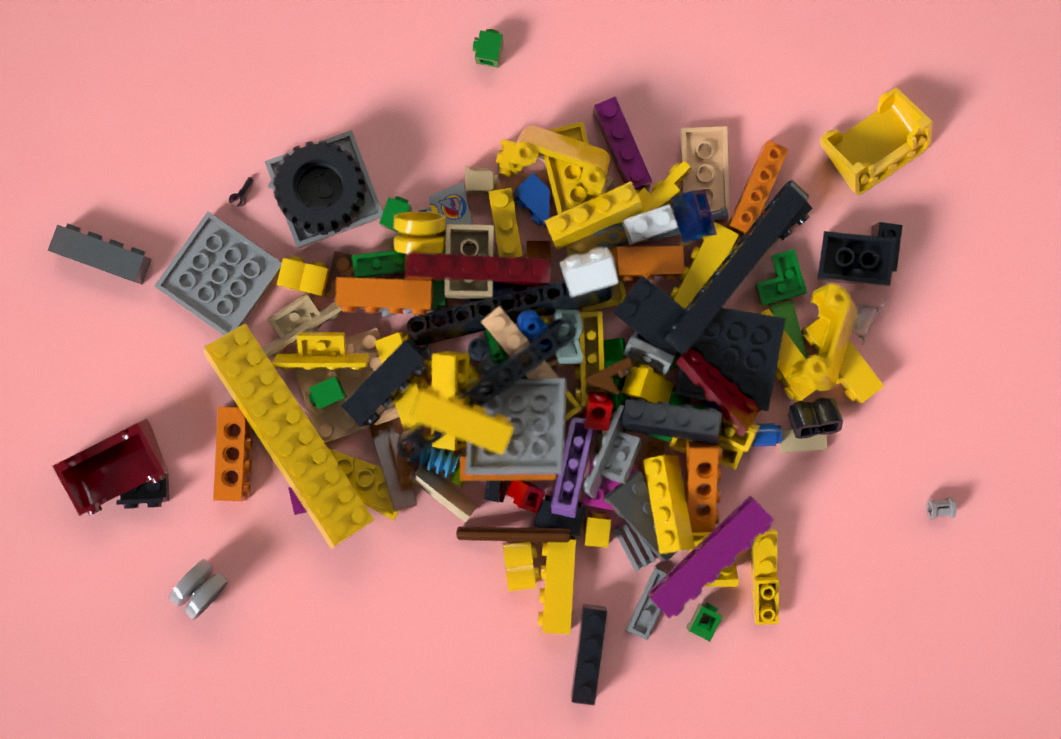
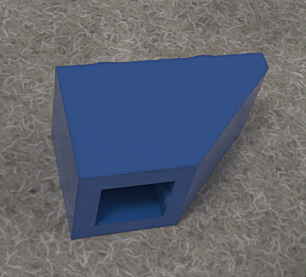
M532 173L513 192L514 202L520 209L524 210L526 208L532 214L530 218L539 227L543 225L547 228L545 220L549 219V188Z

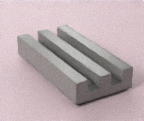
M625 523L614 529V532L636 572L656 560L650 548L643 542V538L636 533L649 557L646 560L644 559L628 528L630 525ZM623 530L641 561L638 564L635 562L620 533Z

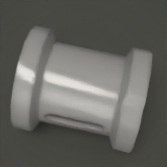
M953 497L937 501L928 499L926 502L927 515L930 520L942 516L956 517V503Z

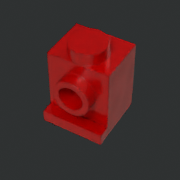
M512 480L506 494L514 499L513 503L517 507L537 513L546 492L530 482Z

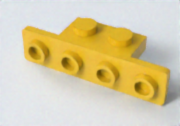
M298 332V354H276L273 366L280 367L283 370H289L294 367H303L307 370L317 367H327L331 370L339 369L340 367H350L351 369L358 370L368 366L370 356L368 353H346L345 332Z

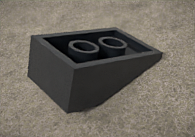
M824 231L817 280L846 284L890 286L896 239Z
M642 275L613 313L657 349L674 357L678 353L675 348L663 339V336L684 308Z

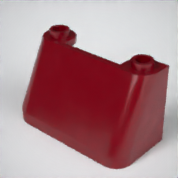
M148 419L140 421L52 465L79 516L85 513L91 516L101 511V505L145 482L151 480L152 484L161 481L166 478L164 473L168 471Z

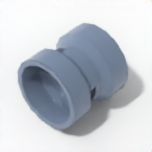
M483 338L473 339L468 345L470 357L477 362H482L491 355L488 344Z

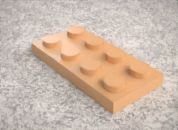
M727 127L681 128V163L685 161L692 169V172L682 181V200L692 204V208H695L698 214L726 207L728 219L724 220H729L730 194Z

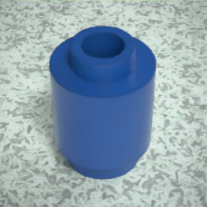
M775 423L757 424L760 427L752 447L776 446V444L782 443V429L780 425H775Z

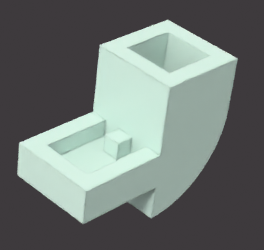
M555 310L552 322L558 318L568 319L575 325L577 332L572 341L556 352L558 364H581L583 355L579 344V337L583 326L579 311ZM563 324L559 327L558 333L560 336L568 333V324Z

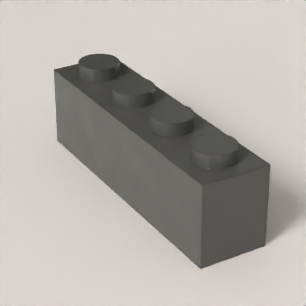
M68 223L66 227L57 225L47 251L142 285L151 262L150 258L144 256L145 251L134 247L131 248V251L123 248V243L110 239L109 243L101 240L103 236L90 231L88 235L80 233L81 228Z

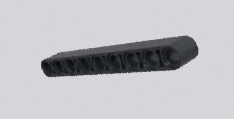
M793 180L788 181L779 190L663 336L665 341L680 354L685 353L692 346L805 204L809 194Z
M563 280L430 312L427 315L414 316L407 322L406 328L417 345H427L486 331V327L481 321L486 317V314L491 313L498 306L515 324L517 323L518 316L527 310H533L539 316H548L554 314L555 310H573L606 302L613 296V287L610 285L571 297L566 281Z
M565 318L556 319L454 396L460 399L471 397L473 399L472 404L469 406L473 408V405L483 407L572 341L577 333L575 325ZM563 324H568V333L560 336L558 333L559 327ZM549 339V347L545 350H540V341ZM524 353H529L531 355L530 361L527 364H520V356ZM510 368L511 375L506 379L500 378L501 370ZM485 382L492 384V389L487 393L480 391L481 385ZM417 422L398 437V452L403 458L412 459L447 433L434 429L432 435L424 436L421 431L426 425ZM406 441H412L415 443V446L411 450H404L402 444Z

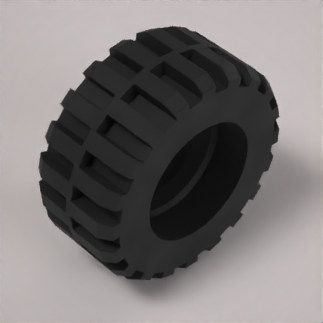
M313 141L305 142L306 146L300 148L299 145L292 148L294 152L291 155L285 154L282 158L284 160L283 164H278L275 170L277 177L273 178L274 196L282 213L295 227L300 230L304 229L310 234H315L316 232L321 235H328V232L331 231L335 233L340 232V228L345 225L349 227L353 223L354 217L358 218L360 215L361 206H364L366 200V184L358 162L353 159L351 153L347 150L343 151L335 143L332 146L328 145L327 141H319V144H313ZM315 169H330L342 181L343 189L340 198L327 208L313 209L302 202L298 192L302 178Z

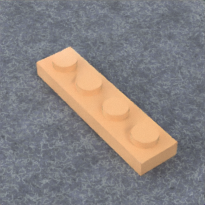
M499 306L481 321L508 354L528 341ZM529 353L522 354L519 363L527 364L531 359V355ZM546 361L526 374L529 379L559 378Z

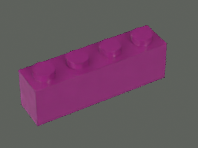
M616 96L594 105L593 114L623 183L632 182L635 190L649 187L652 179Z

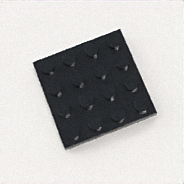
M722 307L690 348L700 353L707 363L718 369L724 378L730 383L735 384L741 393L756 403L758 408L762 411H769L786 318ZM680 367L675 395L709 401L705 396L704 388L701 385L696 386Z

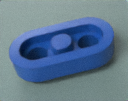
M533 310L524 311L517 318V326L528 340L548 326L538 313ZM549 339L540 341V350H545L549 347Z

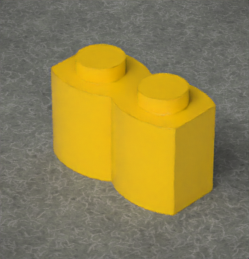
M290 255V259L283 258L277 281L278 286L325 297L330 270L325 268V263L312 261L311 265L303 263L304 258Z
M515 541L503 543L508 592L536 588V582H540L539 568H534L533 559L537 558L536 545H531V542Z

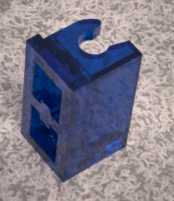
M705 189L691 190L671 198L683 243L699 241L717 235Z

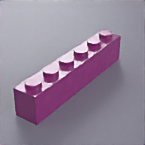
M749 496L647 593L649 598L669 619L673 615L675 617L678 616L685 609L684 605L690 599L695 600L702 593V588L707 583H713L725 566L729 567L736 561V555L742 550L746 551L754 544L753 539L756 536L766 533L771 528V522L774 519L753 497Z

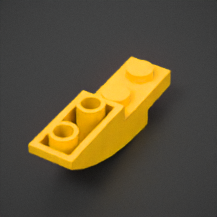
M685 161L681 164L676 163L669 170L668 173L670 175L664 181L662 179L659 180L652 187L653 192L651 194L645 188L641 191L639 189L636 190L643 211L631 217L670 205L672 200H676L681 196L682 192L677 186L692 172L691 166ZM622 220V221H620V222H618V223H616V224H614V225L623 224V221H624V220Z
M769 529L766 533L759 534L753 539L754 544L752 549H750L755 625L779 624L777 530Z

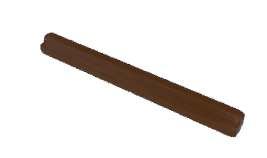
M459 526L456 536L458 540L568 543L570 541V530L567 528Z

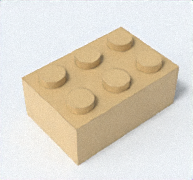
M446 224V254L493 256L494 225ZM445 280V298H492V281Z

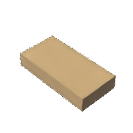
M782 429V443L779 444L780 453L828 450L827 435L818 434L813 437L799 439L795 438L793 429Z

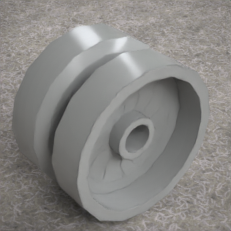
M205 559L198 562L185 574L168 597L177 607L189 601L184 612L193 621L215 601L229 582V579L222 573H216L209 578L213 572V566Z

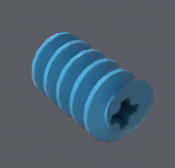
M431 445L419 455L410 459L412 464L419 460V467L421 468L428 463V471H431L436 466V474H440L445 470V477L448 478L454 473L462 452L460 451L455 457L454 450H449L448 453H445V449L440 448L437 450V447H432Z

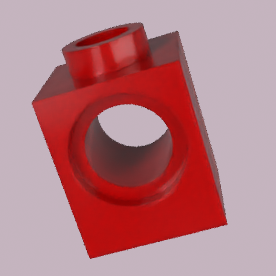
M601 391L587 393L583 414L584 428L608 431L613 407L611 395ZM597 407L603 408V410L598 412L593 411Z

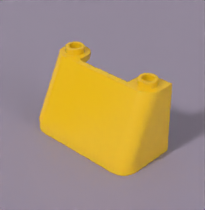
M895 87L879 97L876 112L843 134L837 129L827 131L820 138V145L850 189L859 196L919 157L929 148L932 138L933 121Z
M527 126L522 130L509 160V167L511 169L521 172L523 167L536 164L540 153L583 168L579 180H582V184L587 188V195L595 198L600 196L610 164V156L607 151L537 126Z
M832 283L813 291L810 300L819 309L818 317L828 320L818 356L808 358L800 368H790L786 379L819 391H827L835 387L857 317L856 306L848 291Z

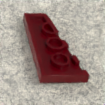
M689 348L676 363L696 386L701 385L704 388L705 396L710 402L715 401L723 410L722 416L726 421L731 419L738 427L735 431L741 437L749 429L761 409L757 407L753 400L741 393L735 384L730 383L724 378L718 369L707 363L700 353Z

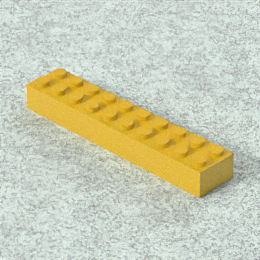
M246 323L204 346L205 357L330 548H335L370 525L375 519Z

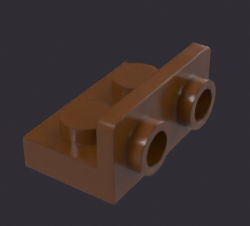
M334 251L324 296L336 299L337 277L355 278L351 254Z

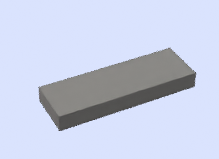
M654 566L626 627V631L648 640L661 610L649 598L647 593L669 572Z

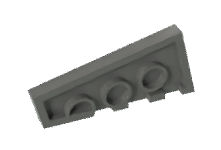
M641 471L633 472L628 476L626 484L620 483L603 497L604 501L610 504L615 509V512L630 525L629 527L643 538V542L660 560L668 561L677 553L660 554L648 484Z

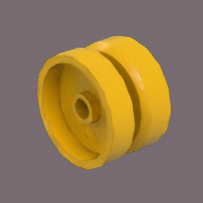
M404 212L394 215V229L401 232L394 237V250L406 254L408 252L436 254L445 251L446 237L440 234V232L446 229L445 215L433 212Z

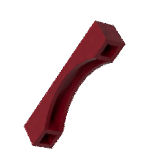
M408 252L405 256V280H473L542 286L550 283L551 259Z

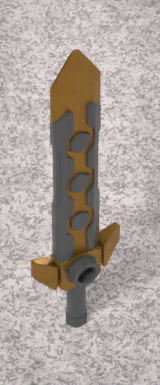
M682 199L672 200L671 204L680 211L673 212L677 228L643 241H652L685 233L682 236L680 246L689 245L699 232L697 231L701 227L700 223L728 219L727 208L724 207L720 208V210L698 214V211L692 208V204ZM623 224L609 226L569 244L568 247L580 253L588 254L596 248H608L609 250L629 245Z

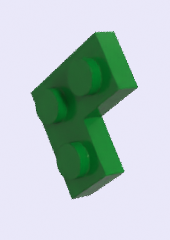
M795 249L771 255L777 278L755 284L761 306L806 294L807 290Z

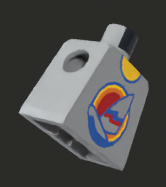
M463 182L428 196L431 207L418 210V212L443 214L446 216V224L473 225Z

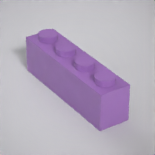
M571 418L564 449L563 474L558 475L551 506L552 513L573 518L576 516L595 430L584 428V422L581 418Z

